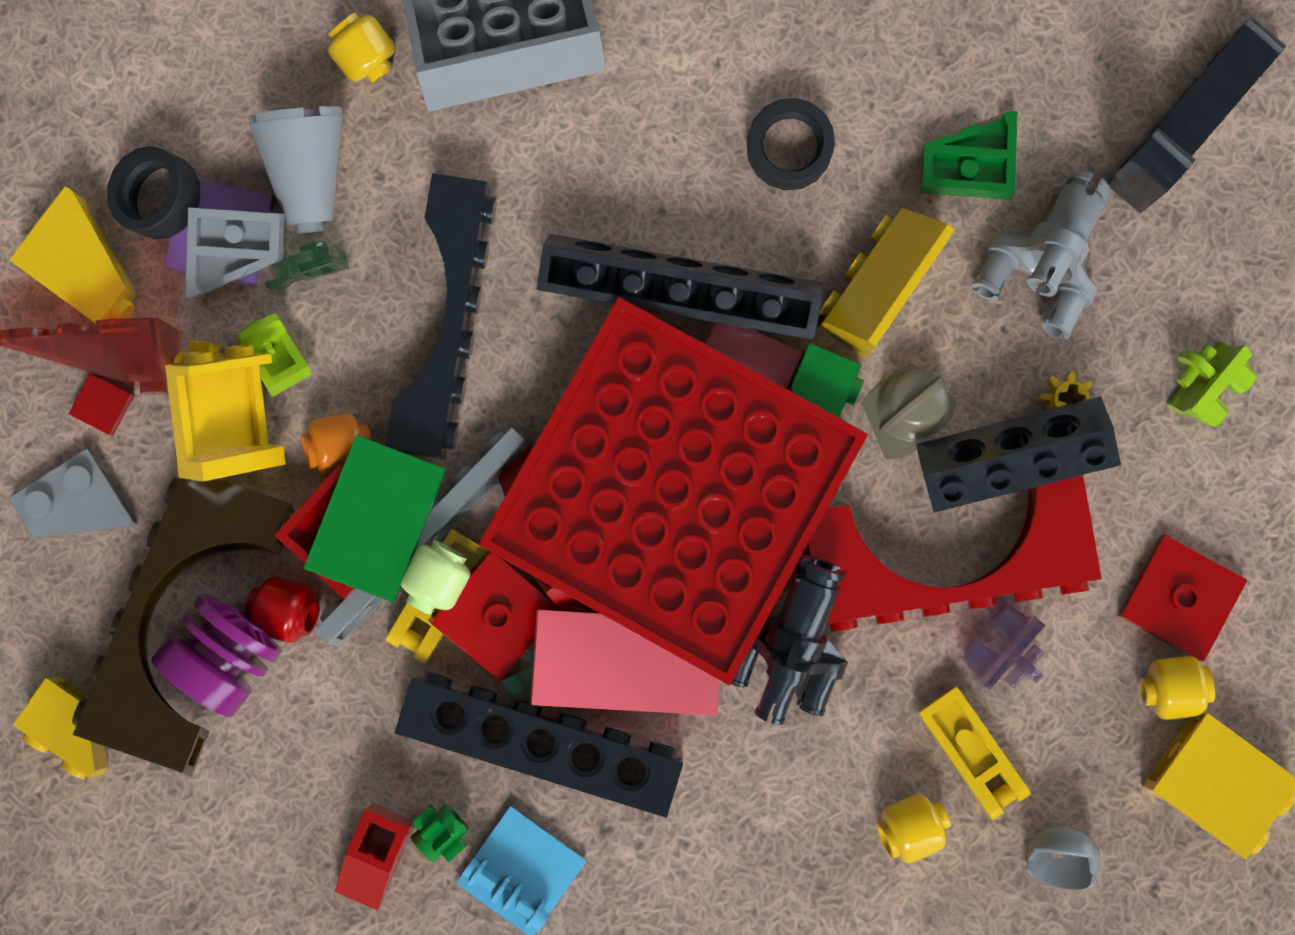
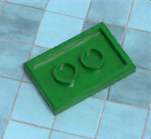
M356 435L304 569L395 603L401 588L402 579L418 545L446 469Z

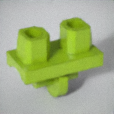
M1218 342L1214 348L1205 344L1198 354L1187 349L1183 350L1177 357V361L1185 370L1176 379L1182 387L1167 405L1176 413L1191 416L1203 425L1219 426L1228 415L1229 410L1218 398L1221 393L1227 388L1231 393L1242 394L1248 391L1257 380V375L1247 363L1253 356L1252 352L1245 345H1239L1235 348L1224 342Z

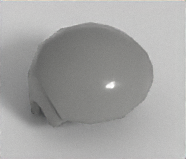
M1066 825L1046 827L1033 836L1028 847L1027 872L1029 875L1042 883L1061 889L1085 890L1095 886L1100 867V851L1091 837L1079 829ZM1050 852L1065 854L1066 857L1052 858Z

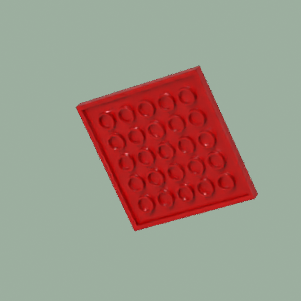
M618 297L478 545L730 686L868 434Z

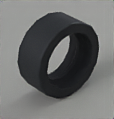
M798 98L779 99L765 106L753 119L746 144L748 161L756 176L769 186L785 191L803 189L816 182L829 166L835 147L833 126L827 115L812 102ZM782 119L803 121L813 130L817 138V151L814 159L809 165L800 170L786 171L779 169L768 160L764 152L763 141L766 132L773 124Z
M154 146L136 148L123 156L113 169L107 185V204L112 217L122 227L154 240L171 238L183 231L188 225V207L198 208L200 203V182L195 170L184 159ZM165 168L170 175V192L167 201L159 212L149 218H142L137 208L141 185L150 174L158 169Z

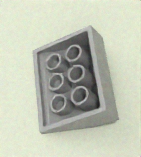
M403 0L416 73L428 112L607 71L600 31L591 0Z

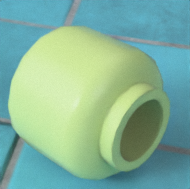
M436 540L432 542L431 546H418L414 550L401 582L402 588L409 594L406 602L426 614H432L434 608L440 610L451 609L456 604L471 575L470 570L464 564L467 557L454 548Z

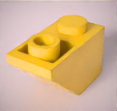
M61 676L46 677L13 726L25 733L22 739L29 746L44 753L49 750L63 760L60 764L61 767L71 775L79 779H85L86 777L91 779L103 775L108 768L105 746L72 735L76 727L72 724L75 709L80 700L84 697L88 698V695Z

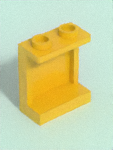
M251 344L225 347L224 356L213 357L212 351L189 352L183 354V362L165 365L179 478L204 482L286 464L284 446L268 444L259 365L272 363L271 353L254 352V346Z
M1208 713L1197 717H1190L1142 784V787L1152 795L1167 802L1224 844L1231 853L1244 859H1248L1250 854L1258 853L1265 846L1270 837L1269 827L1278 815L1286 814L1295 803V776Z

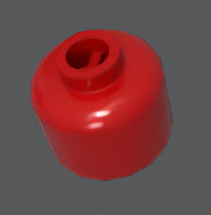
M270 577L259 588L255 587L251 590L246 601V613L250 614V621L264 629L270 638L285 643H295L303 636H309L314 630L320 613V603L315 600L314 593L309 586L281 577Z

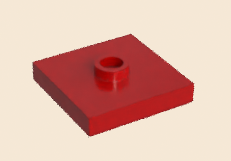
M1161 535L1118 616L1187 655L1194 656L1198 661L1204 662L1248 580L1171 537Z
M487 550L470 570V578L456 604L449 610L437 609L428 621L501 681L534 642L536 609L560 611V609L504 560Z

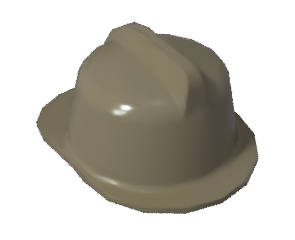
M909 364L894 372L863 399L861 404L885 459L888 460L907 456L917 450L916 444L928 441L944 428L953 417L956 398L947 392L945 382L941 377H936L933 373L920 370L914 364Z

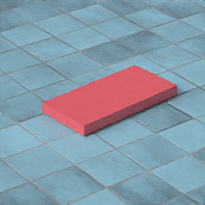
M536 609L530 692L531 705L718 715L720 680L602 614Z

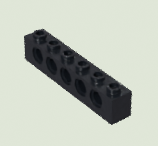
M549 234L543 244L536 288L539 291L615 304L617 298L620 297L640 309L814 340L823 296L822 282L556 234Z
M426 671L424 679L419 677L411 678L394 732L395 734L667 818L684 763L683 759L675 757L676 748L655 741H650L648 748L630 743L631 734L610 727H605L603 734L585 729L586 720L560 713L558 720L540 715L542 711L541 706L531 705L527 701L516 699L514 706H509L496 701L498 693L482 687L471 685L469 693L451 688L453 679ZM446 701H455L463 708L464 719L460 726L451 727L442 721L440 711ZM500 715L507 720L509 734L506 739L496 741L488 737L485 732V722L489 716ZM536 729L549 731L555 741L553 751L543 755L534 752L529 744L531 732ZM582 743L594 745L600 753L599 763L592 768L580 767L574 760L573 752L575 747ZM627 757L638 758L645 766L644 776L636 782H627L618 773L619 763Z

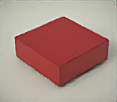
M89 374L69 415L108 435L114 436L134 395L93 374Z

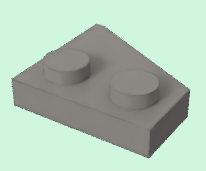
M188 207L186 297L195 298L282 261L285 214Z
M88 448L8 498L31 536L36 538L115 528H130L138 524L94 452Z

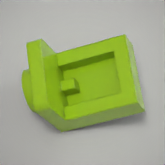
M276 313L251 322L245 330L236 335L240 345L251 344L254 346V352L271 353L272 363L259 366L261 380L272 397L312 375L309 366Z

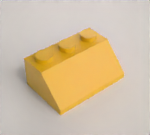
M901 208L894 219L885 215L871 236L878 243L870 255L867 257L860 252L846 272L845 276L852 280L843 294L834 290L819 313L826 317L820 329L866 359L956 229L947 223L905 208Z

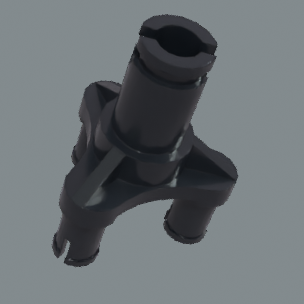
M802 555L799 563L802 568L795 573L780 615L767 618L731 685L736 687H748L749 679L760 654L767 663L766 673L769 679L759 705L755 709V715L767 721L772 705L776 704L771 723L775 725L784 724L785 716L797 687H802L805 679L806 682L800 697L797 699L796 706H799L801 710L809 714L823 716L835 682L842 679L848 665L847 660L823 634L841 588L838 584L844 581L847 572L840 570V566L816 556Z

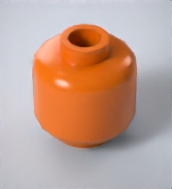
M349 412L311 420L308 424L307 432L301 434L303 452L308 468H316L318 473L324 477H328L338 465L343 468L356 435L372 441L368 425L366 423L359 425L354 415Z

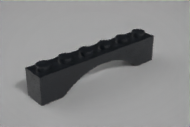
M432 173L424 219L436 238L444 262L447 283L446 313L439 340L426 366L412 384L392 402L385 446L403 453L446 459L447 449L455 450L459 423L452 422L454 405L463 404L467 382L466 377L460 376L462 358H471L474 344V332L467 331L470 313L478 314L482 295V287L475 286L478 268H486L489 255V242L482 241L485 223H494L497 207V197L490 196L491 190L486 181Z

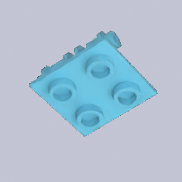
M510 806L456 884L526 935H535L550 916V912L587 860L517 809Z

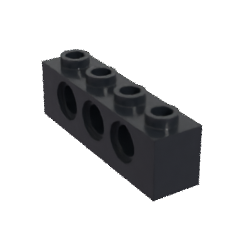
M1101 396L916 444L934 513L1121 465L1114 427Z

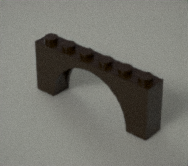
M175 477L170 482L165 495V503L168 506L162 521H155L150 529L147 538V547H150L144 564H138L131 575L128 588L132 593L125 609L120 608L116 612L111 623L110 634L114 636L107 653L102 652L93 666L91 678L95 682L88 698H82L75 709L72 724L76 727L72 735L192 777L210 731L189 722L168 704L154 681L147 652L148 631L153 612L160 598L172 582L184 571L204 559L226 552L241 550L268 552L279 556L284 544L274 535L293 516L295 510L286 501L221 479L203 482Z

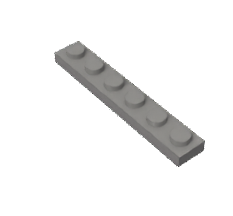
M513 428L506 434L503 432L496 434L484 447L483 452L485 455L474 467L471 465L464 467L453 478L451 482L453 488L441 501L435 499L417 547L421 545L431 546L434 540L442 542L450 530L454 529L499 483L498 476L530 446ZM354 589L343 602L340 599L336 600L322 613L320 617L322 623L314 632L326 644L340 647L380 606L384 599Z

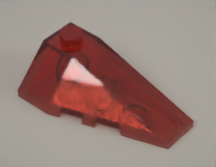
M158 317L95 320L96 327L74 323L58 324L57 334H50L49 329L40 327L0 330L1 348L130 386L140 387V394L144 395L168 394L165 365L173 364L178 352L182 351L181 331Z

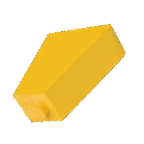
M65 186L9 260L95 324L111 331L115 325L119 327L130 318L135 309V305L132 302L137 297V293L86 200Z

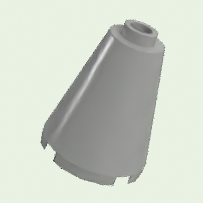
M319 106V112H314L312 109L304 110V107L249 115L250 128L281 213L285 214L286 226L296 225L297 234L324 231L323 222L333 221L343 122L342 107Z

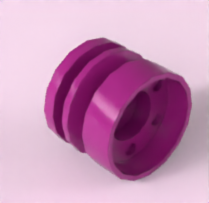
M201 593L195 600L194 607L203 617L193 613H185L182 617L184 625L195 636L194 639L191 640L176 633L170 634L151 658L152 664L169 682L201 705L220 715L233 717L252 693L250 685L240 675L241 670L262 677L267 673L268 669L258 656L269 661H276L282 650L265 633L264 629L250 621V615L230 603L221 602L208 594Z

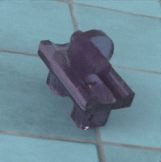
M1003 605L988 622L992 628L1006 639L1002 645L994 652L982 640L975 638L959 655L968 668L976 674L972 679L982 688L986 687L989 690L1011 665L1014 668L1004 678V681L1012 688H1015L1025 676L1036 684L1043 677L1042 673L1034 665L1045 653L1034 644L1024 656L1021 654L1046 625L1035 616L1025 617L1012 607Z

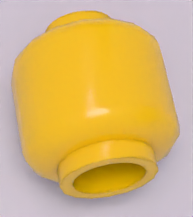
M354 12L328 33L332 41L327 47V52L350 81L359 82L367 77L373 84L394 67L388 59L396 50L395 42L373 16L364 15L359 17Z
M1194 656L1158 659L1150 664L1147 677L1140 678V694L1143 704L1145 706L1152 705L1154 712L1160 719L1170 720L1197 717L1205 713L1208 703L1214 702L1215 685L1210 668L1202 666Z
M921 793L912 794L884 807L881 811V822L876 824L877 833L888 855L892 859L898 857L904 863H914L942 850L946 844L945 829L951 827L949 817L939 801L931 803Z

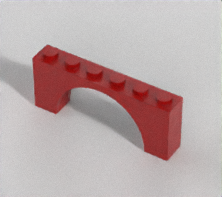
M1083 475L1028 489L1027 514L1022 531L1014 547L993 570L977 580L964 585L948 588L925 586L909 581L888 569L872 554L862 540L854 523L850 505L828 508L806 547V555L828 560L840 566V570L847 572L844 581L838 584L841 588L827 622L830 626V632L858 628L857 619L875 616L877 625L903 621V611L921 609L923 617L951 613L949 604L964 601L968 602L969 610L996 606L995 596L1014 594L1015 602L1043 598L1042 589L1057 586L1060 587L1061 595L1089 591L1088 581L1102 579Z

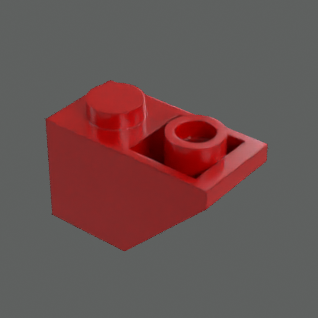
M375 803L367 807L363 812L345 854L335 892L378 911L415 827L411 822L412 819Z

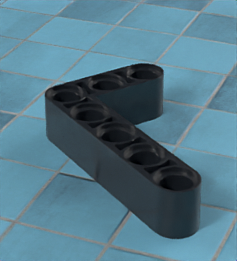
M1251 16L1238 29L1236 35L1225 44L1207 65L1208 67L1181 95L1178 99L1179 101L1168 110L1149 132L1146 139L1120 166L1121 168L1107 181L1111 190L1140 214L1156 202L1186 173L1196 160L1193 154L1287 45Z

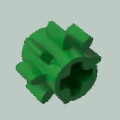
M446 803L438 811L430 804L411 821L418 829L410 836L411 841L433 863L441 856L447 862H450L468 845L462 838L469 830L468 825Z

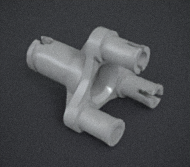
M1075 171L1070 174L1066 186L1060 192L1045 222L1036 224L1030 232L1011 236L996 235L986 251L988 258L978 277L971 285L973 291L981 298L997 301L1011 272L1015 269L1031 274L1027 284L1033 291H1036L1040 282L1044 281L1045 284L1039 294L1052 297L1057 293L1058 298L1041 326L1046 334L1058 340H1063V338L1065 340L1069 339L1082 310L1089 308L1097 293V288L1088 278L1084 266V261L1089 252L1087 240L1105 208V203L1109 201L1112 191L1107 182L1101 179L1095 191L1087 194V185L1094 174L1085 171Z

